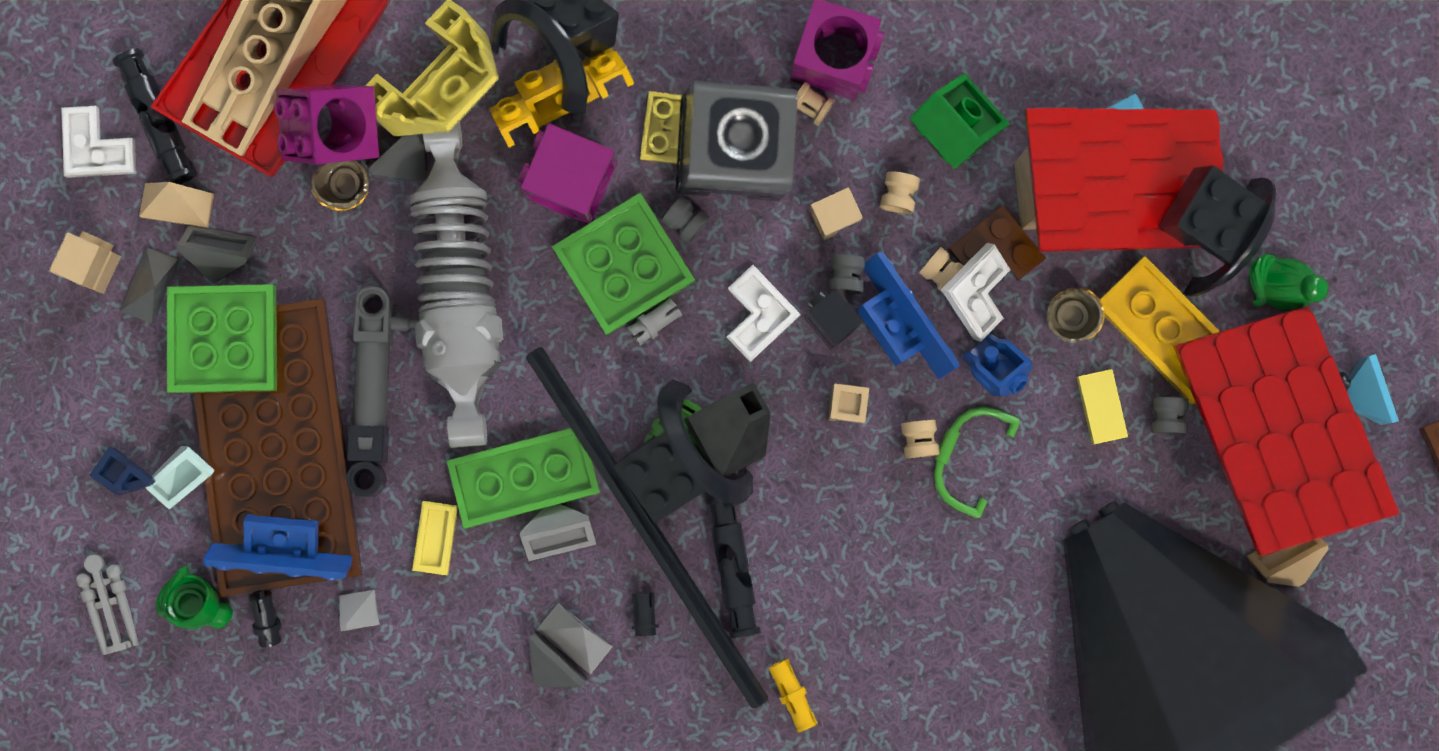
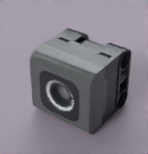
M692 81L685 93L682 94L680 102L676 194L708 196L710 193L748 196V199L780 201L781 198L791 191L794 174L797 90Z

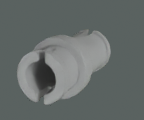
M668 298L646 316L644 314L638 316V321L629 326L627 330L630 335L633 334V339L641 346L649 338L654 340L658 337L657 332L675 319L680 318L682 313L679 309L674 308L677 305L671 298Z

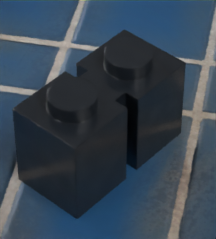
M836 289L830 294L823 290L808 303L809 305L806 308L809 311L804 318L830 351L856 331L863 322Z

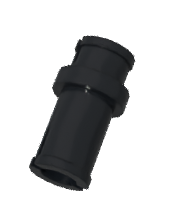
M261 590L255 591L249 595L255 621L252 624L253 633L258 636L260 647L266 648V640H268L269 647L276 646L282 641L279 633L282 625L281 620L275 615L272 592L264 590V597H262Z

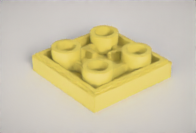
M649 91L640 160L677 164L679 114L682 95Z

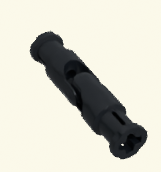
M138 48L126 50L116 55L112 61L114 66L120 68L126 84L124 88L139 115L140 123L156 159L161 160L168 175L166 181L180 185L195 178L198 173L189 164L184 153L186 146L174 121L151 108V105L161 91L154 76L149 75L142 60L144 58L143 51ZM165 124L168 132H160L157 129Z
M714 497L706 499V504L711 507L714 524L711 528L721 577L720 583L725 609L729 610L732 631L729 633L730 638L759 634L761 630L760 627L756 626L753 605L756 602L748 570L749 564L742 524L737 521L735 505L725 504ZM728 545L736 554V557L732 559L726 556Z

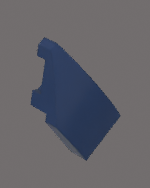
M110 446L89 475L116 495L137 491L152 486L156 482L150 474L134 461Z

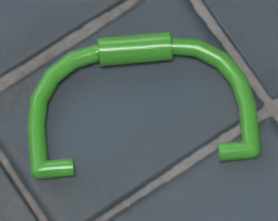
M985 406L971 408L957 417L953 425L947 428L939 446V455H936L934 458L936 461L934 470L935 486L944 502L954 509L977 519L982 516L987 500L979 498L975 508L959 502L950 496L946 490L942 473L944 465H947L959 437V429L964 422L972 417L987 415L1010 424L1006 435L1014 438L1020 424L1019 418L999 409Z

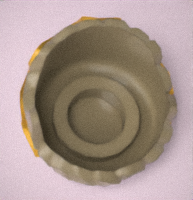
M357 160L325 163L312 175V193L318 202L334 211L350 210L361 204L369 193L370 178L368 171Z
M1069 288L1058 293L1050 302L1046 312V321L1049 329L1057 337H1060L1061 340L1068 341L1069 343L1080 342L1085 339L1089 340L1100 331L1105 318L1104 306L1101 300L1093 292L1085 288Z

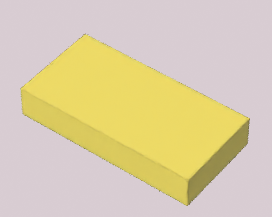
M1110 369L1076 377L1092 445L1128 437L1113 370Z
M422 501L412 571L448 575L458 513L457 505Z

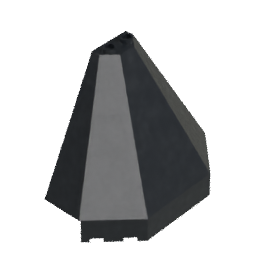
M1116 500L1108 503L1098 510L1101 515L1090 523L1087 519L1081 520L1068 529L1071 535L1063 539L1085 751H1274L1333 714L1339 707L1335 700L1346 697L1357 684L1354 679L1365 674L1368 670L1343 628L1126 503L1118 504Z

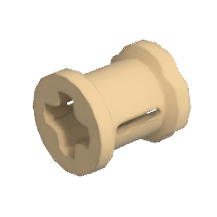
M805 82L797 92V109L814 119V124L819 126L835 100L831 97L826 99L812 90L808 82Z

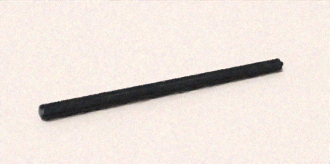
M542 347L534 349L528 353L526 360L750 707H760L768 700L766 692L658 525L653 522L614 467L617 463L545 350Z

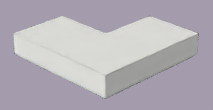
M99 107L62 108L65 177L136 174L135 139L100 140Z
M986 243L941 289L972 338L980 342L1004 319L988 293L1010 271L995 244Z
M752 265L728 287V290L751 314L726 338L751 362L801 314Z

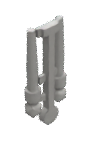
M98 554L88 556L84 561V567L93 574L95 582L92 583L89 573L78 575L76 581L78 586L82 588L83 592H80L81 598L86 603L102 655L139 645L125 593L127 588L125 581L120 578L122 574L120 566L114 564L106 568L108 578L103 579L101 572L104 567L103 557ZM110 583L112 593L116 597L109 598L106 589L107 584ZM94 588H97L98 595L100 598L99 602L95 601V599H97V596ZM111 605H119L130 640L122 642ZM103 608L113 645L108 647L98 611Z

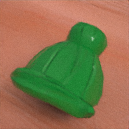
M1271 254L1258 256L1252 262L1249 270V279L1255 298L1253 305L1257 308L1269 304L1277 309L1290 311L1303 306H1309L1312 302L1319 303L1327 297L1329 292L1328 282L1322 276L1316 275L1310 266L1296 259L1276 258Z
M187 565L181 567L164 585L156 598L155 604L159 617H164L169 623L183 629H197L206 625L215 629H222L229 623L233 613L229 603L219 601L216 590L207 580L189 574Z

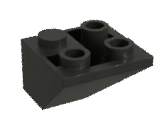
M754 382L683 419L707 464L725 478L766 456L771 412Z

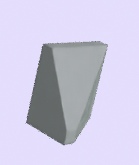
M375 590L339 595L341 631L380 625Z

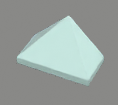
M181 446L152 475L156 482L152 486L146 487V489L168 509H171L212 475L215 470L191 448Z

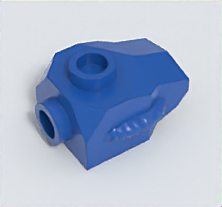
M988 334L973 349L962 355V358L970 366L974 378L992 396L1017 394L1029 381L1027 377L1032 370V361L1008 339H999L993 334Z

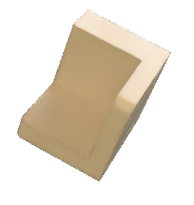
M849 187L811 204L809 208L823 241L835 236L837 231L862 219V214Z
M834 383L831 386L827 421L839 420L864 424L866 421L869 388Z

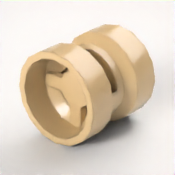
M887 172L884 184L887 187L886 191L888 193L882 195L880 208L901 214H913L915 201L911 197L919 188L920 178L902 172Z
M940 247L919 274L926 280L932 279L937 283V289L942 292L941 289L964 266L960 262L954 263L949 258V253Z
M936 420L901 423L902 435L906 437L907 443L904 447L905 458L939 455V446L934 441V433L937 431ZM915 440H926V442L915 443Z

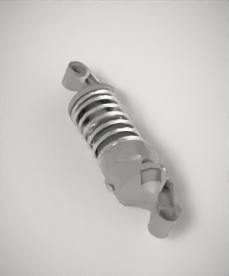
M459 120L449 132L423 134L426 152L431 151L436 161L428 179L409 197L411 216L417 219H436L434 224L419 225L412 230L415 235H437V241L420 242L413 248L417 252H429L425 259L418 260L415 264L417 268L426 269L423 277L416 281L419 285H423L424 294H421L417 299L425 302V305L418 311L420 313L419 321L415 323L416 346L422 350L423 373L446 388L456 404L453 416H448L447 418L448 440L451 448L487 445L486 419L484 413L480 412L478 404L486 380L501 366L499 343L503 341L502 319L497 316L496 308L494 307L496 305L494 303L495 299L488 295V291L493 287L494 283L486 278V274L491 271L492 265L482 260L491 251L489 247L481 243L489 236V232L480 226L488 219V215L481 211L487 205L486 191L462 175L458 167L460 149H462V131ZM471 214L481 218L464 224L463 215ZM465 231L482 234L470 240L465 239Z

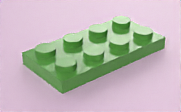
M571 428L447 460L464 529L601 493L593 462Z

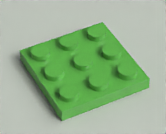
M638 193L552 246L606 336L695 282L694 277L641 193Z
M275 285L167 287V393L277 391Z

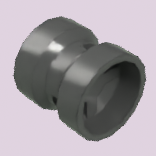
M683 195L668 210L662 219V223L669 229H680V238L689 244L705 227L710 217L703 211L694 213L691 201Z
M832 255L830 267L833 269V277L829 280V291L832 292L836 289L839 293L862 294L864 282L860 279L861 272L865 269V258L855 255Z
M1175 397L1152 398V409L1156 412L1157 419L1152 422V433L1187 434L1188 423L1183 420L1184 413L1188 410V399Z

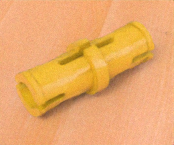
M786 658L768 667L781 694L779 697L781 704L786 705L797 732L805 731L818 724L805 697L806 689L804 686H800L789 659Z

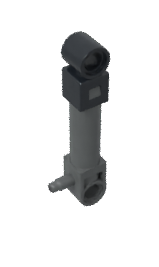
M375 286L365 287L360 290L354 302L353 342L356 343L353 426H349L347 460L357 463L351 466L347 472L346 483L352 493L361 497L377 496L384 490L387 482L386 473L378 463L388 462L389 428H386L389 354L390 345H393L394 330H415V323L419 321L416 318L394 316L395 305L392 297L381 288ZM374 297H381L383 301L382 309L376 314H369L367 310L368 302ZM365 470H370L374 474L375 481L371 488L365 490L359 484V477Z

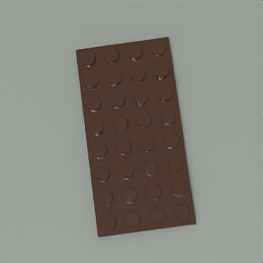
M322 298L276 305L277 391L194 393L202 459L215 470L205 480L213 543L244 546V519L247 514L318 521V553L352 556L353 564L346 578L363 576L352 492L346 483V476L349 470L326 300ZM216 568L220 597L330 581L318 576L303 575L291 577L286 573L267 572L258 574L244 569L219 570Z

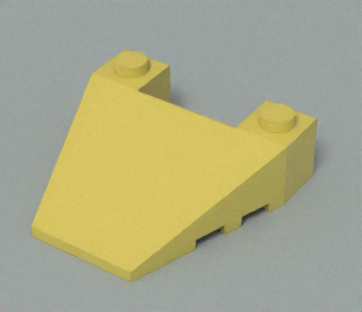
M446 0L425 22L446 48L403 94L378 74L365 85L374 86L376 122L393 136L449 132L498 80L488 35L465 9L452 0Z

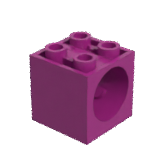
M814 0L794 59L790 80L801 84L808 82L810 87L855 101L858 92L865 94L874 65L869 64L868 61H876L885 32L879 31L882 19L824 0ZM832 34L845 35L855 42L858 50L861 51L862 60L847 69L832 68L823 63L820 56L817 55L814 45L821 38Z
M338 84L276 89L277 98L274 103V110L279 119L280 134L277 144L282 154V160L308 164H324L379 158L374 86ZM326 105L331 114L332 125L329 136L322 143L317 131V119L321 109Z
M548 123L545 132L540 130L536 136L532 150L536 151L532 163H525L519 176V182L522 183L521 189L528 201L588 225L595 217L616 168L615 152L610 148Z

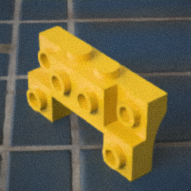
M612 47L591 59L587 58L581 61L588 85L587 103L599 98V94L602 99L608 97L609 95L603 83L619 75L628 87L634 84L627 66L617 51L614 52ZM556 59L553 63L539 70L530 71L521 79L515 81L514 84L519 93L512 97L503 98L495 106L489 108L508 147L515 145L509 131L528 123L533 134L540 131V127L569 113L561 108L563 82Z

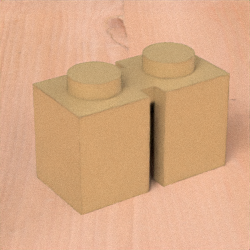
M84 231L81 232L80 237L67 232L49 271L104 294L121 256L111 252L114 245Z

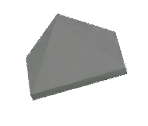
M561 504L543 508L520 532V538L528 561L597 545L589 516Z
M560 603L554 607L536 630L590 675L613 647Z

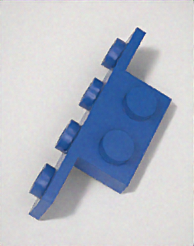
M882 251L873 255L865 262L864 271L880 294L856 310L895 367L917 352H920L936 377L941 379L959 367V362L954 357L953 351L946 345L935 329L932 320L926 316L917 303L912 291L904 284L896 272L893 263L887 259Z
M249 514L244 519V546L212 543L203 557L204 566H213L219 570L234 568L250 570L258 574L276 572L286 573L291 577L303 575L318 576L325 580L345 579L353 564L352 556L318 553V521Z

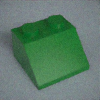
M966 73L937 90L909 117L916 125L917 131L931 142L938 150L940 157L949 163L954 170L969 160L1010 124Z

